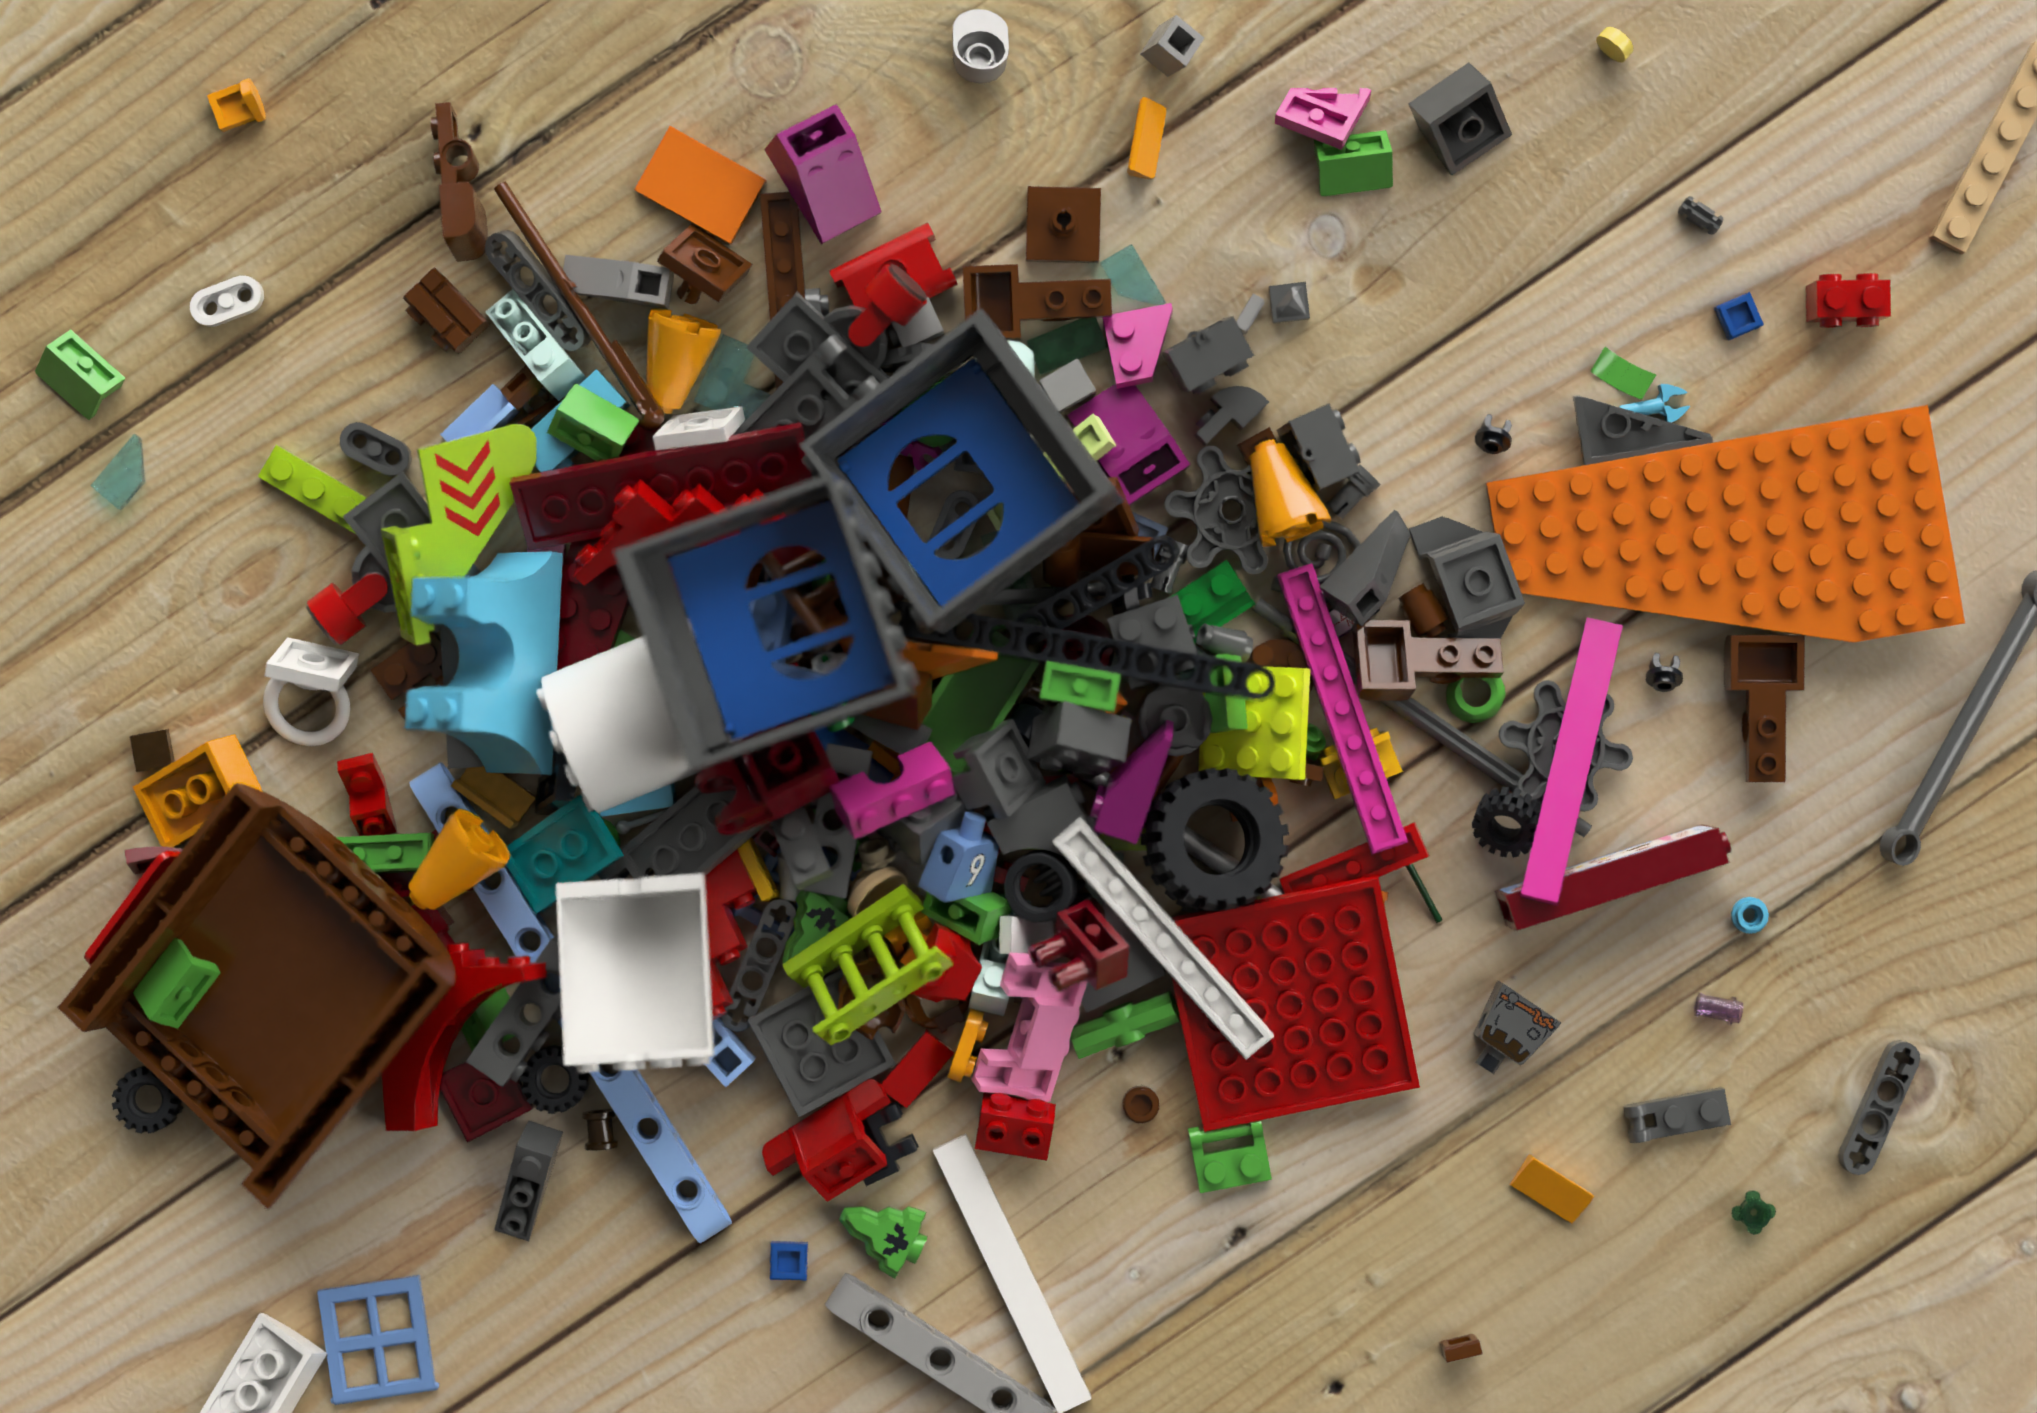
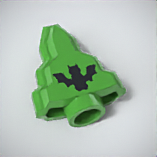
M801 889L795 899L799 906L796 910V916L793 918L795 931L786 942L782 962H787L851 919L852 916L848 913L847 909L848 899L803 891Z
M865 1206L844 1207L839 1221L851 1236L864 1242L866 1253L879 1261V1270L894 1279L898 1276L906 1260L914 1264L917 1262L927 1240V1236L919 1233L926 1216V1211L907 1206L903 1210L888 1206L879 1212Z

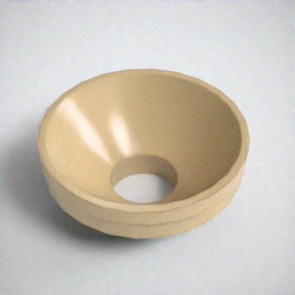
M886 866L873 871H860L849 885L848 912L854 917L900 885L908 886L907 877L896 867Z

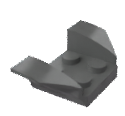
M1443 516L1409 528L1419 559L1429 558L1455 632L1448 634V638L1501 639L1513 615L1519 612L1525 602L1500 534L1487 531L1482 532Z

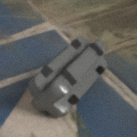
M1688 196L1679 207V215H1687V220L1702 230L1707 228L1709 234L1716 233L1722 225L1724 218L1721 215L1715 216V211L1699 201L1695 203L1693 201L1694 198Z

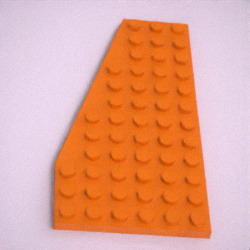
M1928 405L1486 483L1494 533L1501 536L1521 594L1853 643L1965 624Z

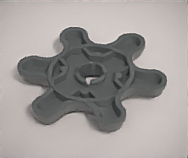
M1206 446L1199 451L1196 459L1197 465L1203 474L1201 486L1193 492L1174 490L1166 496L1164 501L1168 514L1176 518H1189L1196 525L1197 536L1187 549V560L1196 568H1204L1212 562L1218 552L1221 550H1231L1238 555L1244 571L1249 574L1261 573L1267 567L1268 557L1263 550L1259 538L1251 465L1243 470L1231 469L1226 464L1223 453L1219 448ZM1227 500H1234L1240 505L1241 514L1235 521L1226 520L1222 514L1223 503Z
M1549 680L1540 682L1534 689V699L1539 708L1536 720L1529 724L1508 721L1499 730V739L1504 746L1520 749L1529 758V768L1518 780L1517 789L1521 790L1520 796L1525 797L1528 793L1532 796V800L1542 796L1546 789L1556 748L1554 744L1559 736L1566 706L1559 686ZM1609 694L1606 696L1579 810L1582 812L1590 811L1597 805L1598 793L1593 785L1595 773L1601 768L1622 771L1627 769L1633 761V754L1628 746L1612 743L1603 734V722L1612 714L1615 705Z

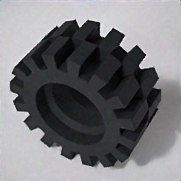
M1502 787L1500 793L1495 788L1490 791L1489 795L1486 793L1482 797L1474 815L1472 828H1475L1473 832L1474 837H1481L1479 844L1482 847L1487 844L1490 845L1488 852L1494 854L1496 849L1500 850V857H1507L1508 852H1511L1513 858L1519 857L1521 851L1524 855L1529 852L1530 847L1533 845L1540 812H1538L1540 805L1537 801L1532 804L1530 803L1532 800L1530 794L1527 793L1525 797L1520 796V789L1515 788L1514 793H1509V787ZM1494 817H1511L1520 824L1521 828H1506L1500 825Z
M550 1045L540 1049L526 1062L529 1065L520 1077V1082H523L521 1090L523 1094L526 1093L528 1103L530 1105L532 1103L537 1106L536 1109L541 1112L546 1110L548 1114H555L556 1112L562 1113L573 1108L584 1097L589 1087L588 1078L590 1077V1072L577 1073L576 1065L564 1066L563 1045L561 1047ZM558 1065L567 1071L569 1084L564 1091L552 1093L543 1086L541 1077L544 1069L548 1066Z
M146 1066L138 1067L126 1073L124 1078L119 1079L116 1084L118 1088L112 1094V1097L116 1098V1102L112 1103L113 1110L118 1109L119 1112L116 1116L119 1121L124 1120L126 1122L124 1127L127 1129L135 1128V1132L141 1134L143 1132L154 1133L167 1127L177 1119L176 1116L184 1108L181 1106L182 1101ZM152 1085L160 1091L162 1103L156 1112H144L138 1107L136 1093L141 1086Z

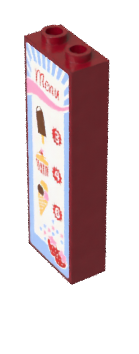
M1702 824L1566 868L1557 906L1520 897L1523 882L1496 890L1495 894L1505 925L1519 931L1728 864L1730 862L1727 854L1731 853V846L1725 832L1720 833L1718 827Z

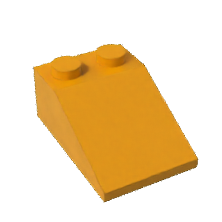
M235 734L202 744L133 786L161 847L173 848L190 841L235 783H242L263 791Z

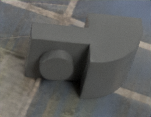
M1232 386L1222 389L1210 399L1218 407L1219 411L1215 413L1210 409L1196 423L1200 430L1194 436L1205 446L1229 421L1241 431L1269 401L1262 394L1249 387Z

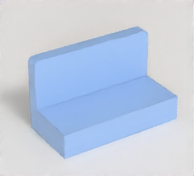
M492 384L440 435L446 441H451L504 427L521 411L517 410L505 398L500 389Z

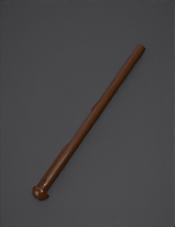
M507 182L498 184L494 191L643 418L639 421L638 425L648 431L658 429L664 422L663 409L657 403L618 341L614 340L612 343L609 341L588 307L578 297L574 290L577 288L576 284L568 278Z

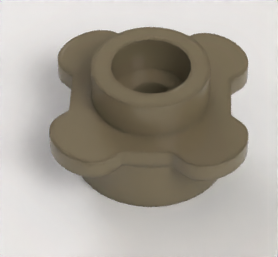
M873 838L859 845L858 853L854 858L856 862H861L863 870L873 871L886 867L889 862L895 860L896 854L894 851H889L886 840Z

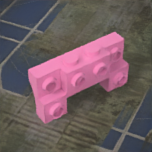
M1009 953L1000 986L1007 996L1023 997L1007 1050L980 1049L971 1079L979 1092L1006 1093L1029 1100L1041 1099L1045 1102H1050L1064 1056L1069 1051V1039L1074 1025L1078 1022L1079 1007L1088 982L1086 980L1080 981L1058 992L1056 986L1053 987L1048 972L1050 969L1066 963L1050 962L1038 968L1036 962H1032L1029 954Z

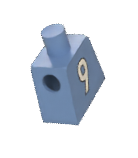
M967 811L964 813L960 828L941 831L938 834L920 879L919 887L943 902L991 892L999 845L995 837L983 831L986 821L984 815Z

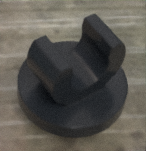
M1488 414L1481 428L1475 434V443L1488 454L1505 452L1510 448L1512 442L1509 434L1512 426L1511 421L1506 420L1502 429L1493 427L1491 425L1492 415Z
M1655 653L1649 664L1650 670L1646 673V682L1657 691H1672L1683 682V673L1678 670L1680 659L1674 655L1670 662V667L1662 666L1659 662V653Z

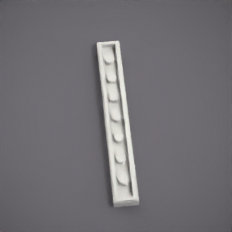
M1081 816L1052 840L1057 849L1246 1060L1274 1037L1273 1032Z
M961 1135L934 1148V1155L1057 1412L1063 1413L1092 1399L967 1135Z

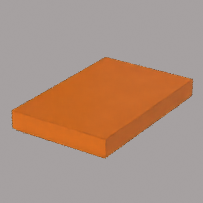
M669 126L634 190L732 245L767 181Z

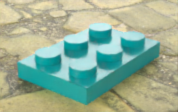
M580 794L507 846L510 859L507 861L506 866L535 914H538L557 903L556 884L587 882L623 857L624 854L599 813L595 810L589 812L582 794Z

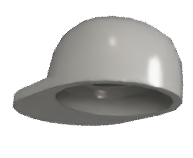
M974 9L960 14L953 24V63L957 73L969 82L979 84L997 80L1005 71L1009 54L1007 24L999 15L988 10Z

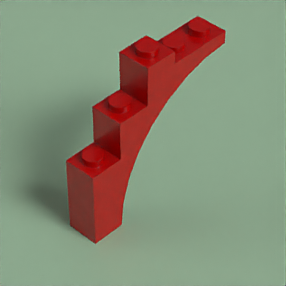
M641 479L632 488L626 485L613 500L615 503L613 520L601 531L599 535L601 539L594 546L587 544L576 556L575 561L577 565L573 577L585 586L605 569L618 563L614 553L615 550L728 509L700 484L691 492L687 489L684 490L674 500L672 506ZM757 488L749 496L743 494L739 497L731 509L766 495ZM785 513L760 523L763 525L788 515ZM740 530L698 544L696 546H704L715 541L727 538L729 536L740 533ZM784 546L771 552L782 566L812 549L803 546Z
M738 849L705 876L712 1020L726 1014L725 1008L734 1004L716 963L719 962L721 966L727 965L741 957L739 952L748 948L730 908L733 906L735 910L744 908L755 901L754 896L758 894Z
M469 943L447 944V952L455 968L456 978L453 986L382 1072L386 1131H418L438 1126V1096L443 1069L451 1046L464 1023L484 1001L501 989L518 982L547 977L546 962H530V956L508 957V963H500V957H485V949H469Z

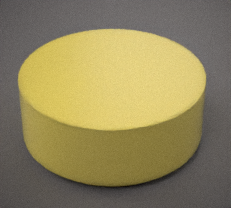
M1606 27L1596 38L1600 49L1617 62H1624L1633 52V45L1629 38L1614 27Z

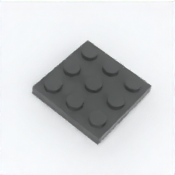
M841 968L822 978L837 1010L840 996L838 984L844 975ZM810 986L746 1019L798 1117L896 1065L879 1031L870 1040L855 1030L846 1040L837 1042L832 1046L816 1035L812 1027L825 1018Z

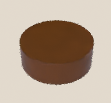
M1143 1085L1134 1086L1124 1095L1123 1110L1131 1121L1147 1123L1157 1115L1159 1099L1151 1088Z

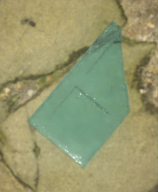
M1132 244L1100 262L1108 279H1111V284L1118 296L1157 306L1166 304Z
M133 434L91 484V487L119 510H122L145 483L142 438Z

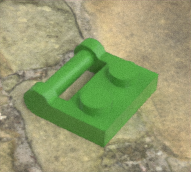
M1261 1120L1204 1132V1129L1199 1130V1126L1188 1128L1200 1193L1272 1180ZM1252 1135L1253 1144L1208 1153L1203 1152L1202 1144Z

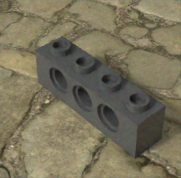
M828 743L827 751L825 750L836 773L842 772L851 777L864 771L869 778L873 751ZM830 792L810 802V808L816 809L814 824L812 823L821 847H833L837 851L838 859L836 864L830 867L833 876L807 886L802 890L846 898L848 896L858 838L854 840L844 824L841 829L836 831L830 830L825 826V813L830 809H835Z
M555 936L549 941L535 962H546V974L554 973L560 976L559 938ZM546 977L523 981L519 984L466 1060V1062L502 1087L510 1079L515 1083L518 1081L529 1065L524 1059L530 1050L533 1049L538 1052L550 1034L545 1031L546 1027L552 1019L559 1022L562 1018L561 991L551 992L545 985ZM526 1004H535L540 1008L541 1019L539 1022L533 1023L525 1018L524 1008ZM506 1034H512L519 1039L520 1049L517 1053L508 1052L504 1048L503 1038Z

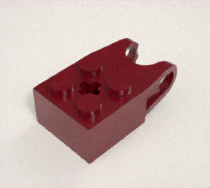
M804 715L753 733L736 741V744L807 719L808 716ZM815 730L701 770L695 778L697 789L704 794L718 793L726 790L736 791L733 801L714 820L717 832L723 835L737 834L776 820L830 793V786L840 782Z

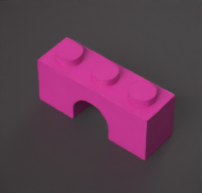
M931 741L897 756L901 776L894 782L887 784L874 783L863 771L830 786L835 811L854 840L955 794L950 767Z

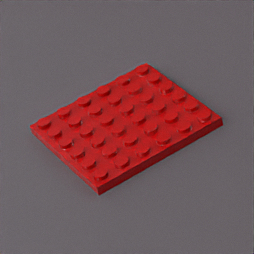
M1378 875L1258 899L1233 909L1200 911L1171 917L1274 1034L1270 1041L1246 1060L1172 978L1204 1132L1420 1088Z

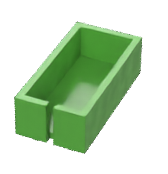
M974 629L967 639L973 635ZM997 631L992 636V643L996 647H1003L1010 640ZM998 656L996 661L946 675L942 678L932 694V707L922 724L933 729L927 742L931 741L950 767L952 778L956 774L971 770L966 759L960 758L956 760L953 752L970 737L991 731L1004 721L1039 663Z

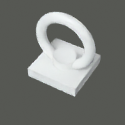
M743 407L673 415L653 436L656 450L727 442L730 436L745 421Z
M287 637L266 663L265 677L271 679L264 691L263 706L266 717L273 729L286 740L302 746H319L337 738L345 729L350 716V700L343 685L356 669L359 653ZM291 682L307 690L323 689L330 691L336 708L332 722L324 729L314 732L302 731L290 725L282 716L278 705L279 693L283 686Z

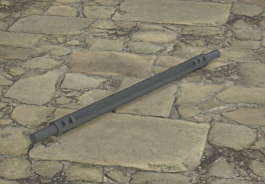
M1260 598L1252 610L1281 629V635L1300 646L1291 618ZM1343 651L1353 683L1357 685L1355 659ZM1411 697L1404 701H1380L1504 787H1509V790L1514 793L1515 788H1517V782L1523 774ZM1545 790L1542 796L1530 802L1531 804L1536 801L1539 803V812L1541 811ZM1578 816L1575 832L1585 837L1592 825Z

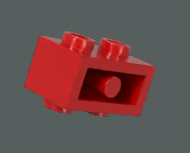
M1876 273L1857 274L1856 280H1842V274L1819 275V281L1806 286V322H1820L1821 328L1842 327V322H1856V327L1879 326V321L1891 317L1890 279L1878 280V274Z
M984 1092L975 1149L1047 1161L1056 1104L1047 1103L1041 1099L1028 1100L1010 1097L1004 1093L992 1094Z

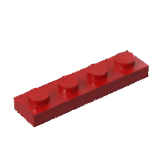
M1416 822L1403 827L1408 841L1405 844L1371 854L1368 842H1365L1281 877L1279 881L1284 893L1287 894L1374 875L1381 877L1427 858L1430 855Z

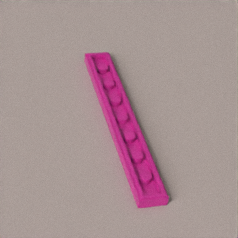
M1310 563L1277 574L1288 612L1307 667L1310 669V676L1371 854L1405 844L1408 841L1313 564Z
M1588 617L1586 619L1520 897L1557 906L1623 625Z

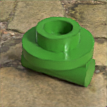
M1308 723L1306 756L1315 762L1326 745V739L1317 726Z

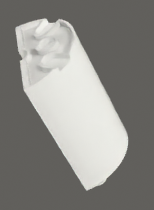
M644 636L542 677V688L537 690V694L544 710H549L553 722V731L550 732L551 740L558 753L564 751L568 763L565 766L568 779L573 787L580 785L582 797L589 812L595 810L597 813H601L701 771L689 769ZM739 738V739H737V740L731 741V744H732V745L736 744V741H738V740H740V739H742V738Z
M705 874L556 884L564 1066L576 1065L577 1073L600 1071L599 1064H613V1070L646 1069V1062H650V1068L682 1067V1059H687V1066L710 1064V1057L714 1056Z

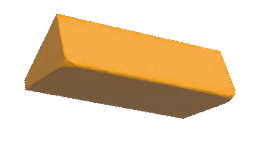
M1142 97L1139 102L1127 173L1129 176L1154 179L1167 111L1163 105L1146 97Z
M1530 1154L1510 1183L1512 1187L1571 1224L1594 1198L1591 1192Z

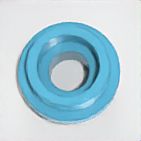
M1744 897L1738 900L1731 910V920L1734 926L1744 933H1757L1768 922L1769 913L1766 905L1754 897ZM1752 908L1755 913L1754 919L1746 922L1743 918V913L1746 909Z

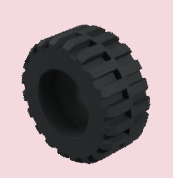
M1216 768L1205 769L1183 776V778L1165 787L1166 790L1158 794L1152 801L1153 809L1147 813L1144 825H1147L1146 833L1141 834V845H1146L1147 855L1142 857L1145 867L1151 866L1154 872L1151 878L1156 886L1162 885L1166 889L1164 894L1172 900H1180L1182 906L1190 909H1203V911L1233 909L1238 906L1247 905L1255 901L1258 895L1265 894L1272 887L1271 880L1280 876L1284 868L1280 865L1281 858L1287 857L1289 849L1288 845H1283V836L1289 835L1288 825H1281L1279 815L1284 814L1279 803L1273 805L1269 799L1273 794L1266 786L1260 788L1256 785L1257 779L1248 774L1238 775L1237 770L1227 768L1223 770H1216ZM1216 805L1230 811L1239 821L1244 833L1245 846L1239 864L1230 872L1222 875H1211L1202 872L1190 860L1185 849L1184 831L1187 821L1196 810L1204 806Z

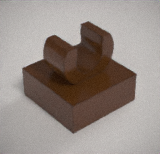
M527 365L500 390L517 410L523 407L528 414L535 411L529 404V400L534 395L541 396L546 402L549 400L547 392L542 388L543 385Z

